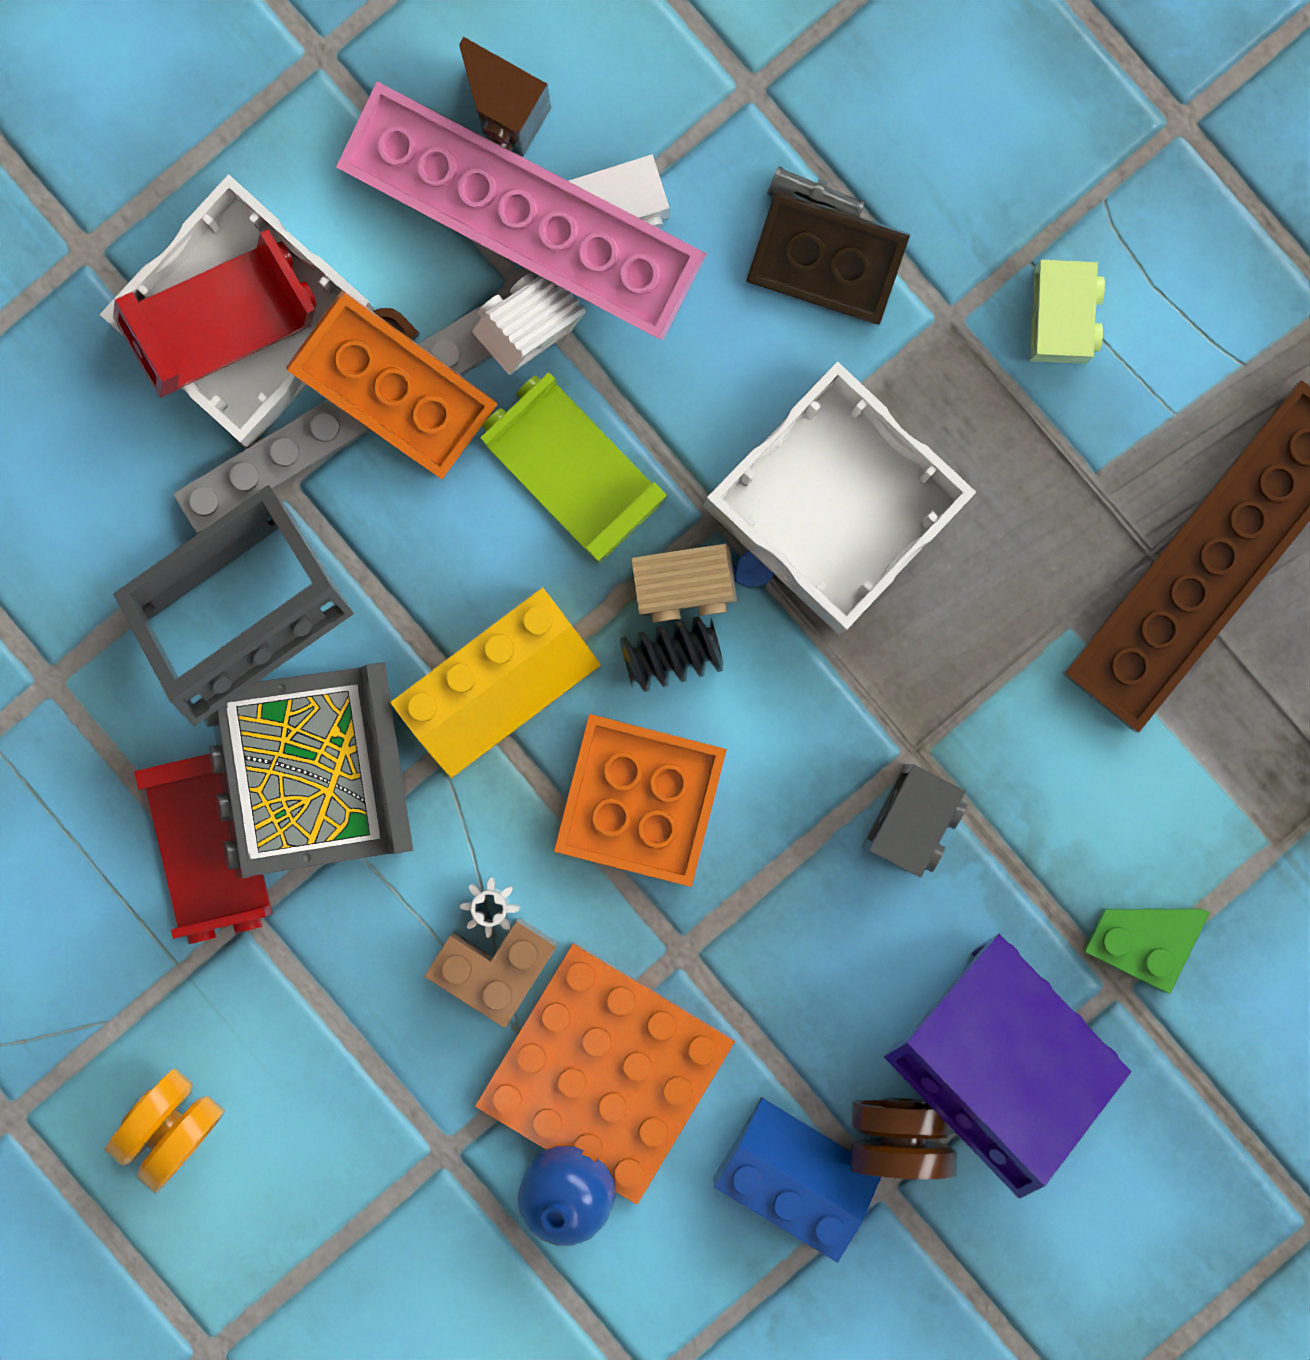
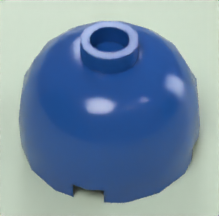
M555 1146L539 1153L532 1164L526 1169L518 1192L519 1211L529 1230L541 1240L553 1245L572 1246L590 1240L607 1222L616 1198L614 1179L606 1165L598 1158L594 1162L590 1157L582 1155L584 1150L574 1146Z

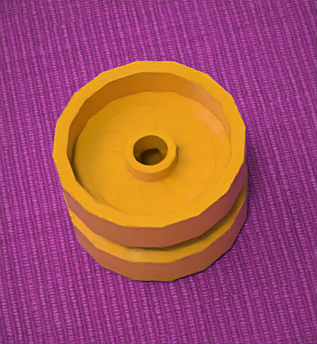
M173 1068L153 1089H149L121 1121L122 1125L104 1148L108 1155L124 1166L132 1163L149 1147L152 1151L140 1165L137 1179L155 1194L196 1150L226 1111L207 1095L198 1098L182 1115L178 1110L191 1095L193 1083L176 1068Z

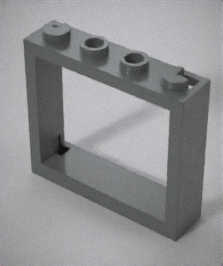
M269 484L113 593L169 701L193 726L203 721L354 614L292 513ZM279 528L312 584L178 677L148 620ZM331 601L334 605L323 612L321 607ZM148 602H151L149 606L142 610V606H144ZM200 694L202 698L193 704L191 698Z

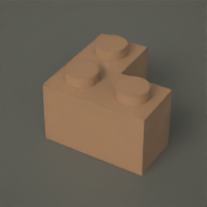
M518 918L493 957L454 932L449 936L424 977L505 1028L559 942L523 919Z

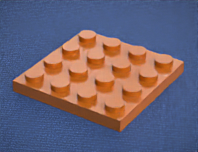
M573 942L475 1107L546 1150L555 1146H574L584 1150L582 1155L590 1157L594 1162L598 1158L606 1165L614 1179L615 1192L638 1204L735 1043V1040Z

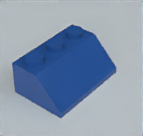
M761 1097L715 1173L713 1182L714 1187L838 1263L862 1224L881 1177L852 1172L850 1170L851 1151Z

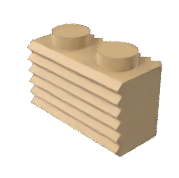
M727 544L632 558L639 614L645 616L652 615L653 623L681 619L680 610L698 608L699 616L726 613V604L737 602L730 546Z

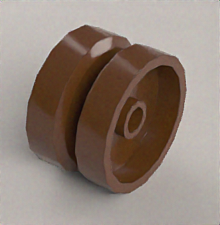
M884 1098L883 1100H857L852 1102V1127L863 1134L881 1136V1138L862 1139L851 1145L850 1170L852 1172L899 1179H945L956 1176L957 1151L947 1144L927 1141V1139L947 1138L955 1134V1132L925 1100Z

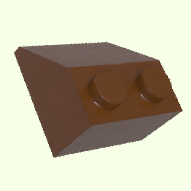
M463 36L459 47L483 134L487 135V139L524 156L551 109L548 84Z

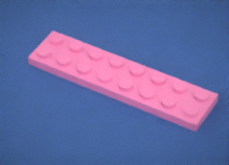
M376 82L336 168L661 340H664L707 253L379 82Z

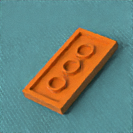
M344 290L339 293L286 366L287 371L440 479L444 478L498 405L493 398Z

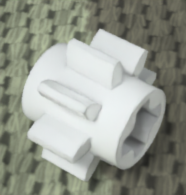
M494 877L489 878L487 889L483 891L474 884L470 885L469 890L475 898L472 902H465L460 905V909L471 910L473 916L467 928L471 929L479 923L485 926L487 938L492 936L494 926L500 924L503 929L509 931L512 926L505 917L508 912L515 913L520 911V906L509 904L507 898L514 888L509 886L503 892L495 889L496 882ZM489 894L494 895L496 904L503 905V911L497 912L493 920L487 919L486 911L478 910V903H483Z

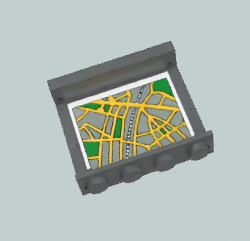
M385 662L367 664L359 668L258 681L204 719L207 727H214L216 745L209 746L210 764L214 775L221 774L223 793L216 794L217 811L220 822L228 821L230 841H224L223 843L224 858L228 870L235 869L236 878H248L254 875L413 851Z

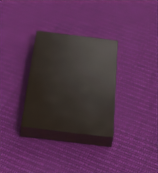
M775 190L746 282L880 326L910 238V233Z

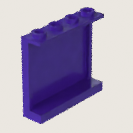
M997 934L974 949L971 954L975 958L907 1037L894 1044L885 1054L884 1058L1020 1199L1047 1185L1132 1071L1119 1059L1117 1053L1090 1029L1084 1019L1074 1012L1053 990L1050 983L1042 978L1021 957L1018 950L1000 934Z

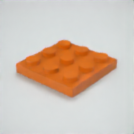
M589 714L554 852L692 887L727 749Z

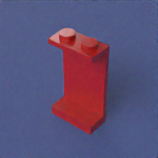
M269 229L260 232L257 248L140 302L137 301L133 292L114 300L113 318L159 398L311 326L316 310L315 307L317 306L315 296L305 281L299 282L291 269L293 261L287 247L281 241L276 243Z
M209 754L134 771L138 790L146 789L177 922V927L171 929L172 938L186 936L188 944H194L216 938L215 929L233 925L234 933L263 927L261 918L273 914L264 874L248 878H236L235 869L228 870V867H226L223 843L224 841H230L228 821L220 822L216 803V794L223 793L221 774L214 775L212 772Z

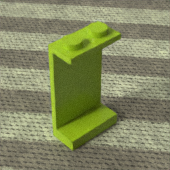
M549 372L542 379L535 375L518 390L516 395L520 400L507 412L500 408L485 421L482 428L486 432L480 438L483 444L598 564H601L667 500V494L655 482L651 483L557 385L556 379Z

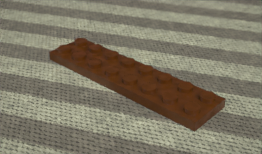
M1302 380L1296 383L1062 673L1135 733H1139L1310 521V386Z

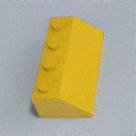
M542 587L390 703L419 742L450 778H453L599 668L601 664Z

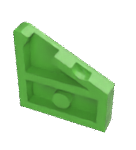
M1103 908L1082 951L1171 994L1210 912L1201 908Z

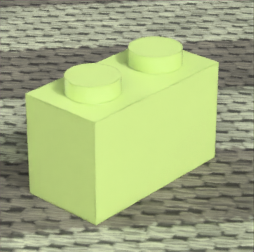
M1040 260L1036 265L1033 280L1030 361L1086 364L1094 357V351L1100 352L1103 340L1102 323H1095L1096 305H1102L1105 279L1104 276H1097L1098 262Z

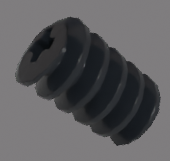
M699 616L694 617L691 632L687 631L681 621L675 622L674 633L671 638L662 626L657 627L655 642H651L644 631L639 632L637 647H633L626 636L620 637V645L631 685L633 687V681H637L644 692L650 691L651 676H655L662 687L668 686L670 671H673L681 682L687 681L688 666H692L699 677L705 676L707 661L711 662L717 672L723 671V658L712 618L710 619V627L707 628Z

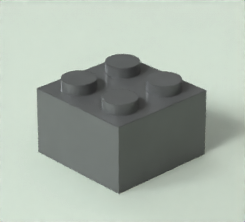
M904 764L862 848L916 876L922 877L925 870L933 872L945 850V846L939 844L946 829L949 827L955 829L965 813L967 804L961 800L966 791L915 764Z

